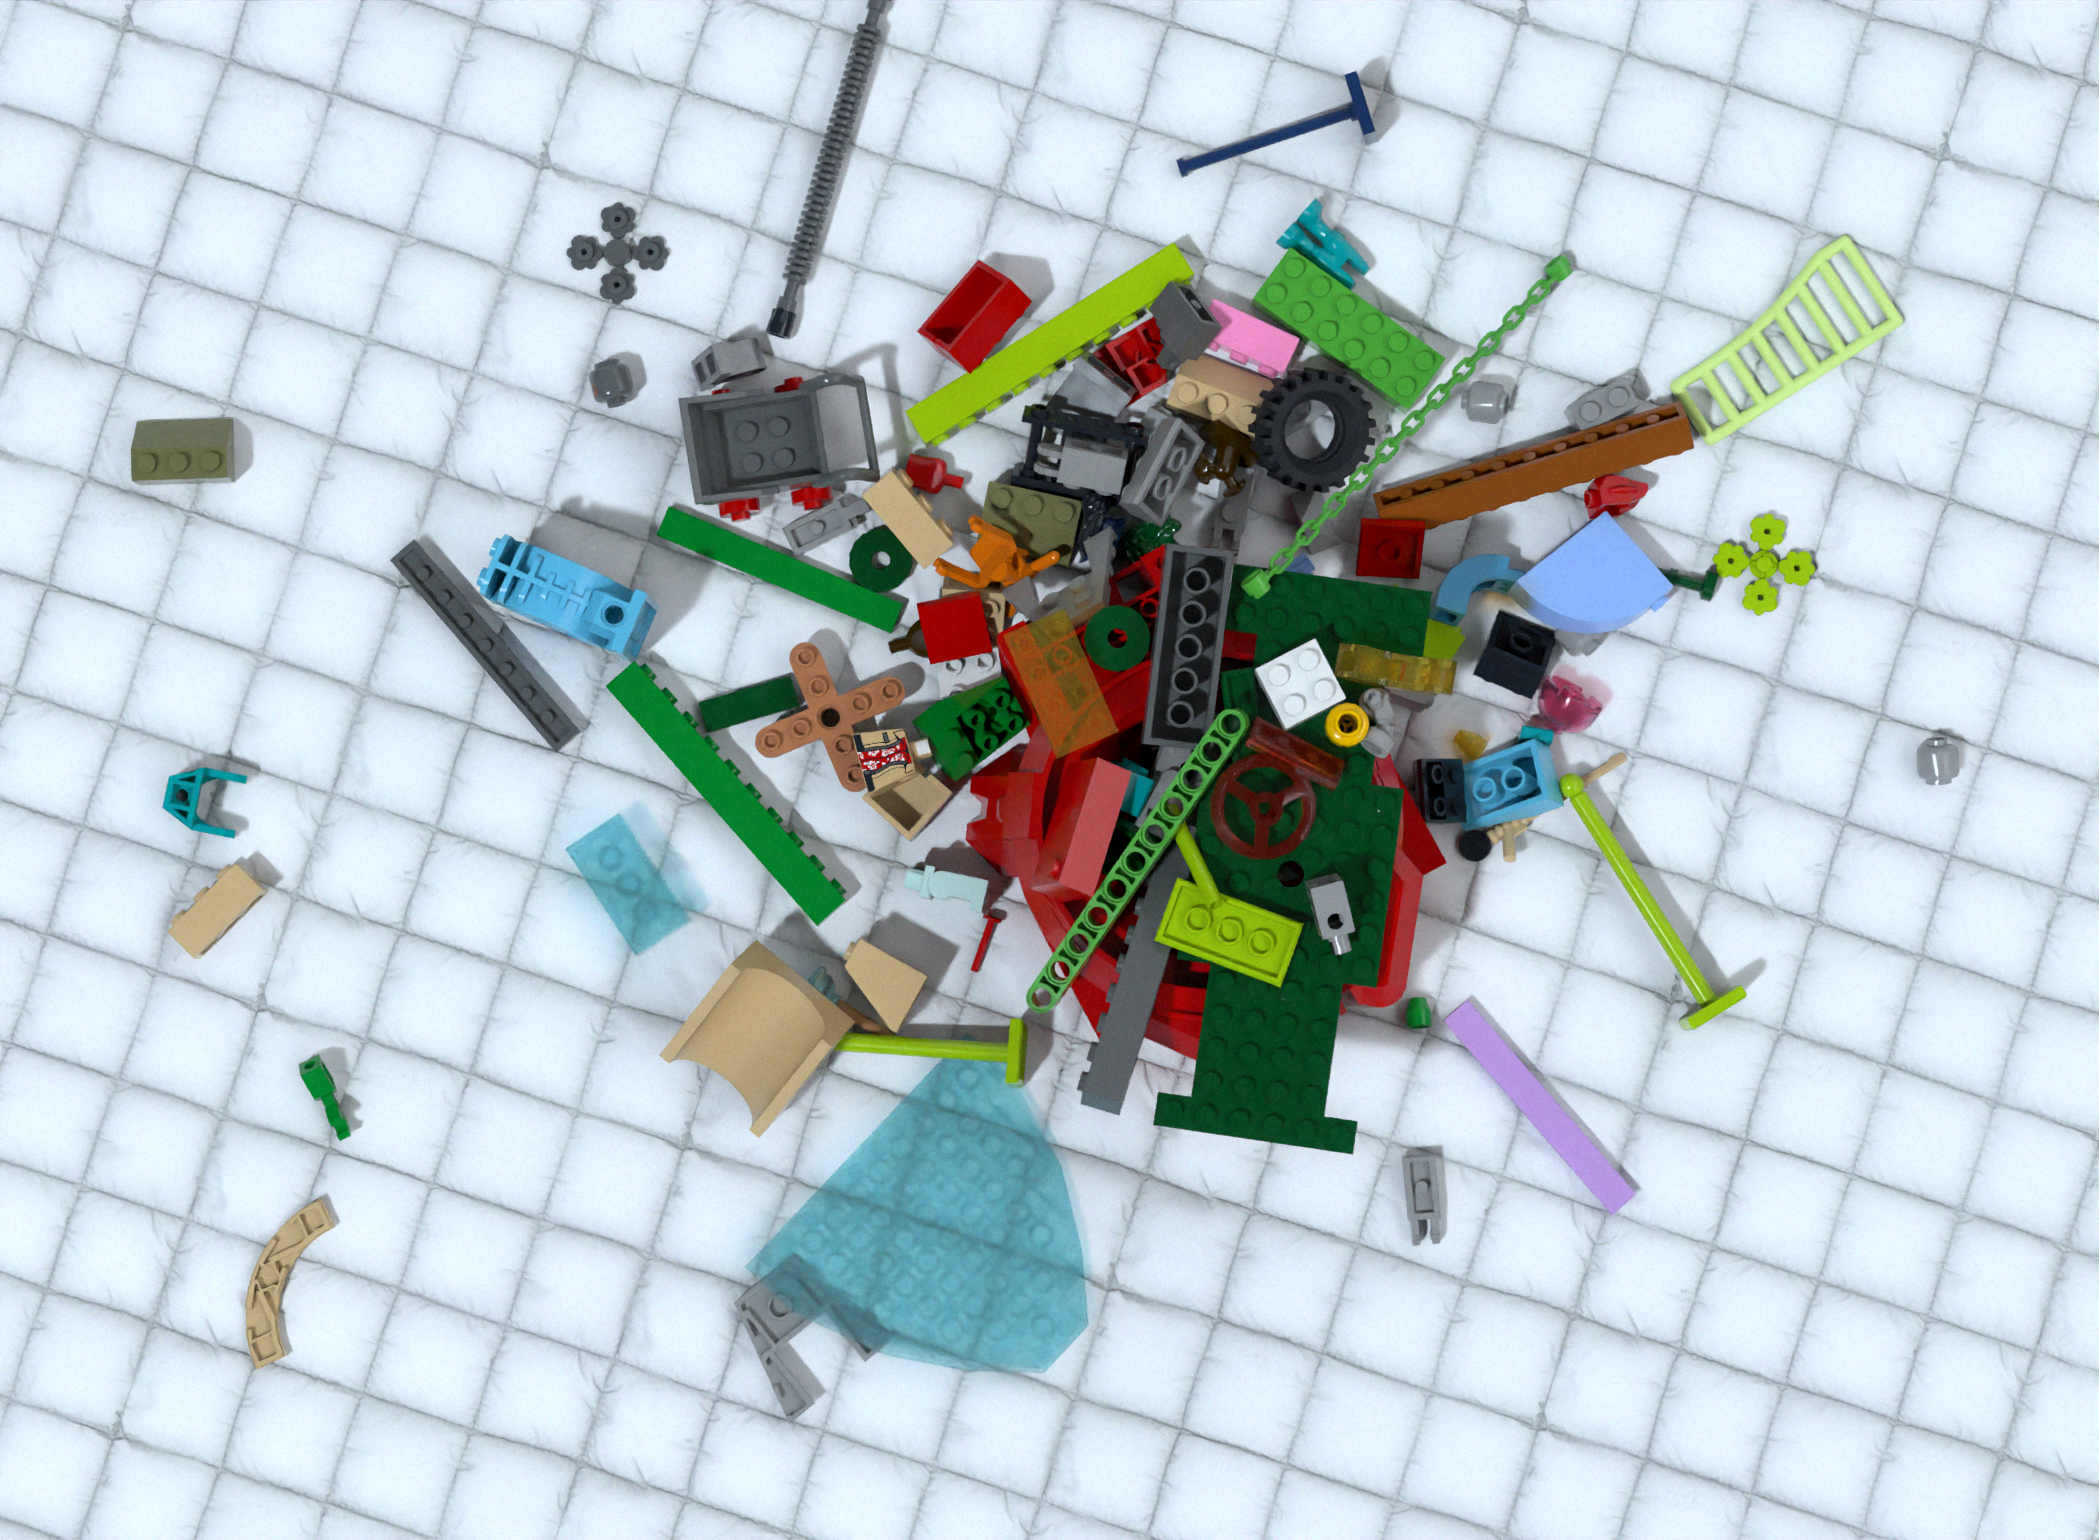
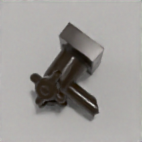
M1218 419L1201 426L1198 436L1205 443L1215 448L1216 453L1212 463L1207 460L1206 453H1201L1199 455L1200 461L1196 465L1194 474L1198 475V481L1205 485H1208L1209 481L1215 478L1223 481L1227 488L1224 489L1222 494L1225 498H1228L1229 496L1238 495L1246 484L1245 478L1238 482L1234 476L1238 464L1244 468L1257 465L1255 460L1259 458V455L1250 448L1249 443L1253 441Z

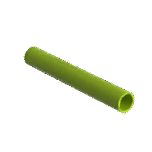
M1177 804L1168 805V809L1172 814H1181ZM1184 822L1174 838L1208 909H1218L1224 904V901L1186 822Z

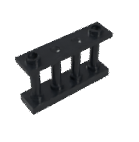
M1043 404L1025 405L1021 422L1031 424L1025 463L1021 465L1015 464L1010 485L1082 500L1085 494L1096 493L1093 489L1083 487L1081 489L1067 488L1063 483L1057 482V477L1038 474L1034 471V463L1038 461L1039 457L1037 448L1042 440L1044 426L1063 430L1060 443L1062 446H1064L1066 436L1075 437V432L1094 435L1093 441L1106 443L1107 438L1125 441V448H1129L1120 495L1113 494L1107 496L1111 506L1123 508L1119 502L1124 487L1132 479L1138 444L1148 446L1151 429L1145 428L1143 424L1138 422H1127L1124 424L1050 410L1048 406ZM1057 459V464H1060L1061 459Z

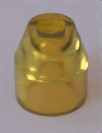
M1461 729L1455 736L1453 744L1462 755L1471 761H1475L1485 750L1488 741L1475 732Z

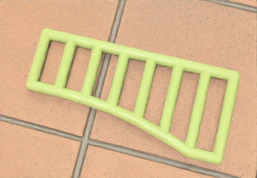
M1843 235L1814 253L1779 298L1751 326L1699 365L1670 383V389L1676 399L1681 402L1685 413L1704 442L1712 446L1902 325L1903 319L1850 237ZM1842 250L1887 318L1886 321L1873 329L1827 261ZM1817 269L1861 335L1846 346L1805 285ZM1796 295L1834 351V354L1820 363L1784 310ZM1774 320H1776L1808 369L1793 380L1761 333ZM1751 341L1781 385L1779 389L1768 396L1764 395L1737 353ZM1726 360L1755 403L1740 414L1712 373L1713 369ZM1700 378L1728 419L1727 422L1713 431L1685 389Z

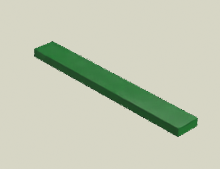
M670 506L657 532V536L890 634L903 607V604Z

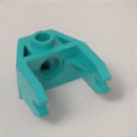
M206 767L169 776L162 808L193 831L234 839L236 831L208 825L199 818L196 811L202 785L206 782L222 779L246 784L248 776ZM180 790L188 792V799L184 802H180L177 799V793Z

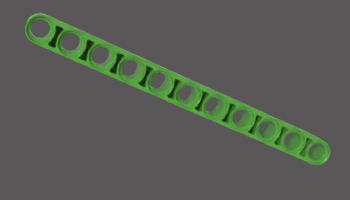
M1230 708L1222 711L1214 720L1028 989L1026 1002L1032 1011L1036 1013L1048 1012L1056 1007L1248 731L1250 720L1244 710ZM1229 714H1234L1240 719L1241 727L1236 733L1229 732L1225 727V719ZM1209 742H1215L1221 747L1222 753L1218 760H1212L1206 755V746ZM1191 769L1199 771L1202 775V784L1198 788L1190 786L1187 782V774ZM1171 797H1177L1182 801L1183 811L1180 815H1174L1169 811L1168 801ZM1153 824L1159 825L1164 831V838L1161 842H1155L1149 836V829ZM1133 852H1139L1144 856L1145 866L1142 870H1137L1131 865L1130 856ZM1114 879H1119L1125 883L1126 893L1123 897H1118L1112 892L1111 884ZM1095 907H1101L1106 911L1107 921L1105 924H1099L1093 919L1092 912ZM1076 934H1082L1088 939L1089 945L1086 951H1080L1075 947L1074 937ZM1057 961H1063L1069 966L1070 974L1067 978L1059 977L1056 974L1055 965ZM1039 988H1044L1050 993L1051 1001L1049 1005H1043L1037 1000L1036 992Z

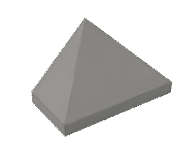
M1299 491L1288 495L1300 528L1308 520H1315L1323 512L1322 507L1325 501L1321 492L1312 491V493ZM1327 518L1320 525L1319 535L1307 545L1310 555L1340 545L1331 518ZM1308 527L1302 534L1308 539L1315 530H1310Z

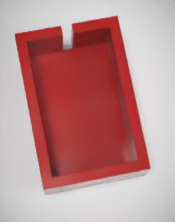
M978 259L917 332L940 355L971 374L975 368L981 365L993 347L1003 339L1005 333L1016 320L1022 317L1032 301L1010 278Z

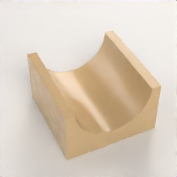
M755 940L728 966L659 1056L668 1063L675 1060H690L700 1063L729 1081L742 1095L750 1108L752 1126L749 1130L760 1138L787 1109L855 1024V1021L764 945Z

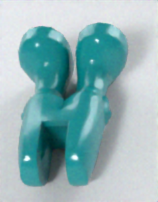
M1315 198L1276 243L1283 249L1291 247L1301 252L1310 262L1352 290L1356 283L1341 266L1347 262L1363 276L1369 272L1370 267L1358 251L1346 241L1345 235L1336 230H1331L1322 219L1323 205ZM1298 224L1317 237L1323 244V247L1314 244Z

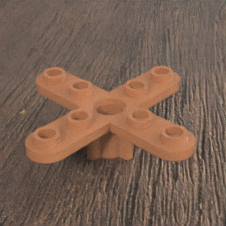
M799 643L791 650L789 659L809 709L761 729L755 738L756 749L764 757L776 758L822 739L841 785L850 792H860L866 788L852 737L854 735L852 726L899 706L905 698L904 685L899 679L887 676L839 696L818 648L812 643ZM827 710H836L840 715L839 723L834 727L825 726L822 722L823 714Z

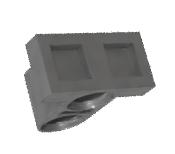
M749 338L725 345L723 342L712 344L691 361L701 392L713 389L717 384L752 376L767 369L757 338Z

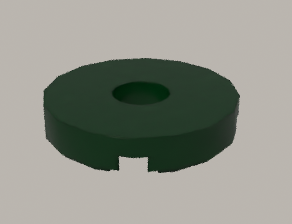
M874 529L862 534L854 542L849 553V567L854 579L862 587L876 593H887L898 588L907 580L912 569V555L892 531ZM879 552L886 553L890 558L888 567L883 570L874 568L871 563L872 557Z
M1121 605L1103 607L1094 613L1086 625L1083 637L1086 652L1092 661L1106 670L1116 672L1131 669L1140 663L1148 652L1151 639L1148 624L1141 614L1130 607ZM1117 628L1122 629L1126 634L1124 645L1119 648L1110 646L1107 639L1110 631Z

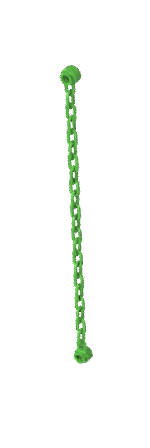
M1564 254L1558 255L1544 267L1548 277L1545 280H1538L1528 290L1527 299L1521 305L1513 306L1502 319L1503 324L1496 331L1488 332L1477 345L1478 350L1471 357L1463 358L1452 370L1453 377L1445 384H1438L1428 394L1427 403L1420 411H1412L1403 420L1401 431L1394 438L1388 437L1375 450V458L1368 465L1362 464L1349 477V485L1342 492H1335L1323 504V512L1315 520H1308L1297 531L1296 540L1288 548H1281L1270 559L1269 568L1265 572L1261 568L1257 569L1242 581L1240 586L1249 596L1253 595L1255 599H1258L1268 592L1271 588V585L1268 583L1270 578L1274 574H1281L1292 563L1294 559L1293 554L1301 546L1309 545L1319 535L1320 525L1327 518L1336 517L1347 504V497L1354 490L1360 491L1373 477V470L1380 463H1387L1398 452L1399 443L1406 436H1413L1423 426L1425 416L1432 409H1439L1449 399L1450 390L1457 382L1463 383L1473 374L1476 369L1475 363L1482 356L1486 357L1494 352L1501 343L1500 337L1507 330H1514L1525 319V311L1532 304H1539L1549 294L1550 285L1555 280L1558 283L1563 281L1573 272L1570 268L1571 263ZM1538 287L1541 290L1545 289L1539 298L1537 294L1532 295ZM1515 312L1516 315L1521 316L1513 324L1512 320L1507 321V319ZM1490 338L1491 341L1496 342L1488 350L1487 346L1482 347V345ZM1465 364V367L1471 368L1463 376L1461 372L1457 373V371ZM1440 390V393L1445 394V396L1438 402L1436 399H1432V397ZM1414 417L1415 421L1420 420V422L1412 429L1411 426H1406V424ZM1388 444L1390 448L1394 447V449L1386 456L1385 453L1380 452ZM1362 471L1363 475L1368 474V476L1360 484L1359 480L1354 481V479ZM1336 498V501H1337V502H1342V503H1341V505L1333 512V508H1328V509H1327V507H1328V506L1332 503V501ZM1309 527L1310 530H1315V532L1307 539L1305 535L1301 536V534ZM1282 554L1284 558L1289 557L1281 567L1279 564H1274Z

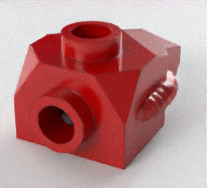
M1612 474L1595 478L1584 492V505L1587 508L1589 519H1596L1605 511L1612 518H1617L1634 509L1639 500L1648 492V484Z

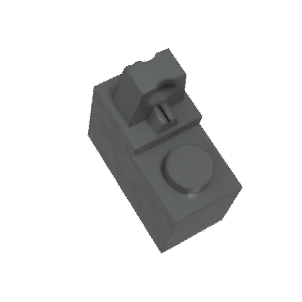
M1169 281L1149 308V311L1156 319V325L1163 331L1160 336L1166 342L1156 358L1157 363L1162 369L1175 371L1181 363L1183 364L1188 359L1197 361L1222 329V326L1191 285Z

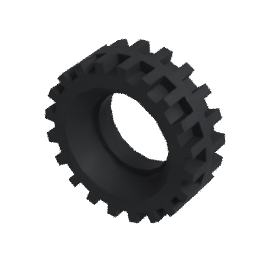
M1304 367L1303 371L1289 370L1287 371L1288 376L1284 379L1276 377L1271 381L1274 387L1270 391H1261L1259 396L1264 400L1260 408L1252 407L1251 413L1256 414L1257 417L1255 424H1248V432L1255 435V441L1249 443L1251 450L1259 455V458L1255 461L1260 467L1268 471L1266 475L1271 479L1303 492L1312 493V491L1327 493L1329 492V487L1341 488L1346 485L1344 479L1354 473L1360 461L1364 463L1369 461L1370 456L1364 454L1367 445H1375L1376 439L1369 437V428L1376 427V420L1368 416V411L1373 409L1371 402L1363 400L1361 396L1364 394V391L1360 387L1353 386L1351 384L1352 380L1344 376L1311 367ZM1310 400L1320 401L1333 414L1335 423L1333 439L1327 449L1319 456L1310 459L1299 458L1286 445L1284 435L1286 421L1292 410L1300 403Z

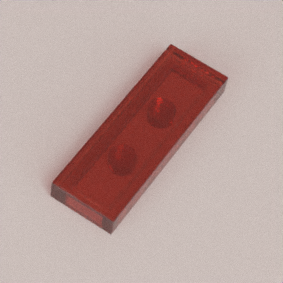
M1256 717L1253 721L1244 745L1332 791L1338 786L1345 765L1343 760L1259 717Z

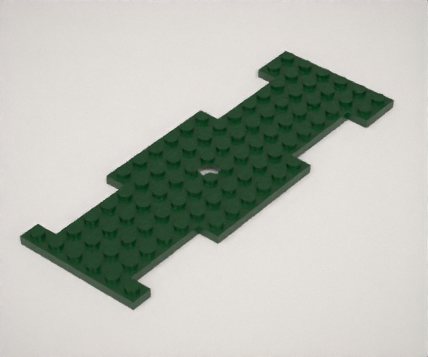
M1234 563L1225 631L1257 635L1252 668L1267 767L1234 772L1232 764H1224L1200 799L1194 841L1219 893L1303 923L1304 925L1281 987L1178 950L1177 959L1210 964L1191 1097L1158 1092L1153 1125L1353 1154L1358 1121L1326 1117L1324 1115L1343 984L1370 988L1377 987L1404 789L1371 784L1375 756L1368 752L1360 743L1353 747L1344 748L1338 747L1329 740L1324 727L1326 717L1331 709L1284 732L1254 671L1256 668L1316 639L1346 697L1343 703H1352L1359 706L1360 696L1370 688L1385 690L1390 654L1423 658L1432 592L1283 571L1281 574H1274L1268 582L1271 585L1269 591L1260 598L1255 599L1253 595L1249 596L1240 585L1252 572L1260 568L1265 572L1268 568ZM1369 720V726H1376L1374 722ZM1340 724V730L1343 732L1344 727ZM1352 727L1347 728V733L1352 730ZM1287 861H1294L1301 865L1304 871V878L1298 886L1286 887L1279 881L1277 873L1281 864ZM1189 871L1188 881L1196 884L1191 871ZM1337 873L1344 882L1355 927L1354 932L1348 933L1352 950L1338 955H1332L1328 939L1322 940L1318 934L1304 881ZM1338 914L1330 915L1328 922L1335 923L1338 920Z

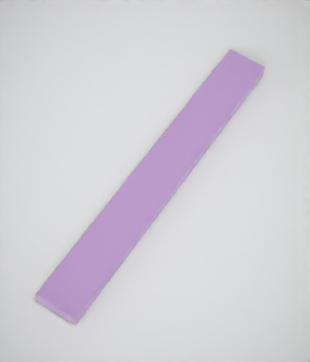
M1468 1000L1463 1002L1443 1020L1611 1215L1616 1213L1636 1195L1632 1188Z

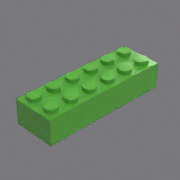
M1291 247L1252 300V306L1340 369L1343 368L1347 374L1405 415L1446 359Z

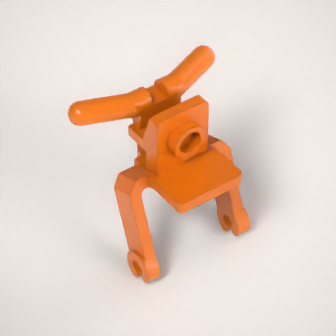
M972 515L968 520V523L971 525L970 528L974 532L981 534L982 537L973 546L969 554L980 568V573L974 574L942 558H937L933 566L937 567L935 571L943 577L949 576L975 589H984L990 582H1002L1005 587H1009L1028 575L1031 579H1034L1041 571L1058 563L1061 556L1058 551H1051L1027 564L1025 560L1030 554L1026 549L1016 547L1010 533L986 523L976 515ZM1006 601L1004 616L1011 618L1015 615L1016 609L1011 603Z

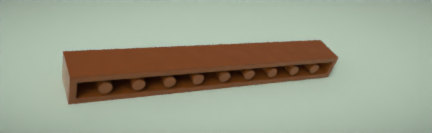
M1677 401L1373 493V498L1379 519L1425 521V530H1431L1439 525L1455 520H1464L1469 516L1485 511H1494L1515 502H1524L1538 495L1557 492L1571 485L1587 483L1592 479L1608 474H1617L1624 469L1650 464L1654 460L1671 455H1680L1684 451L1694 449L1688 417L1681 402Z

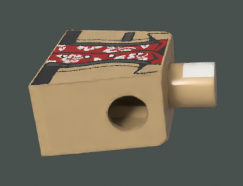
M905 729L852 735L867 792L872 798L919 776L916 761L933 756L928 737L910 742Z

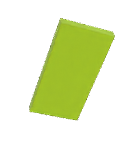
M1177 877L1154 941L1281 987L1304 924L1221 893L1224 904L1218 909L1209 910L1197 884Z

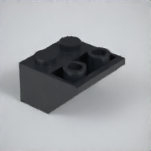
M1416 759L1413 761L1415 805L1426 825L1467 822L1462 759Z

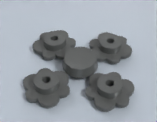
M617 202L613 205V208L605 207L601 211V218L604 221L602 229L605 232H610L614 238L606 244L604 251L597 245L594 237L585 239L583 236L578 235L572 239V247L568 248L566 252L567 256L571 259L572 267L578 271L583 270L585 267L590 270L594 269L596 261L601 260L604 255L606 262L615 268L610 271V275L604 274L601 277L603 285L600 288V295L604 299H611L614 304H620L623 299L629 300L635 294L634 287L632 286L634 282L633 276L630 274L625 275L624 270L620 268L630 261L631 256L636 261H639V267L642 270H647L650 267L653 271L661 270L664 267V259H667L669 256V251L664 248V240L659 236H654L650 240L647 237H642L639 240V246L631 250L630 245L622 240L626 232L630 233L634 230L633 221L636 218V213L631 207L624 208L622 203ZM616 218L621 219L619 222H615ZM584 250L587 251L585 255L582 254V251ZM653 251V254L648 255V252ZM616 283L620 284L618 288L614 287Z

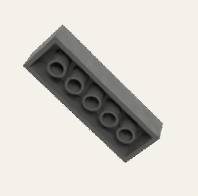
M1169 543L1164 545L1141 735L1142 744L1194 750L1214 721L1234 551ZM1211 742L1206 746V751L1210 752Z

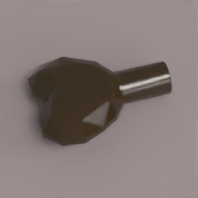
M920 619L909 628L905 638L888 642L891 654L910 650L917 656L929 658Z

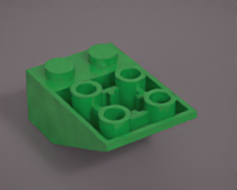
M1003 676L936 702L911 721L921 739L928 737L933 753L931 757L937 768L955 781L1030 725Z

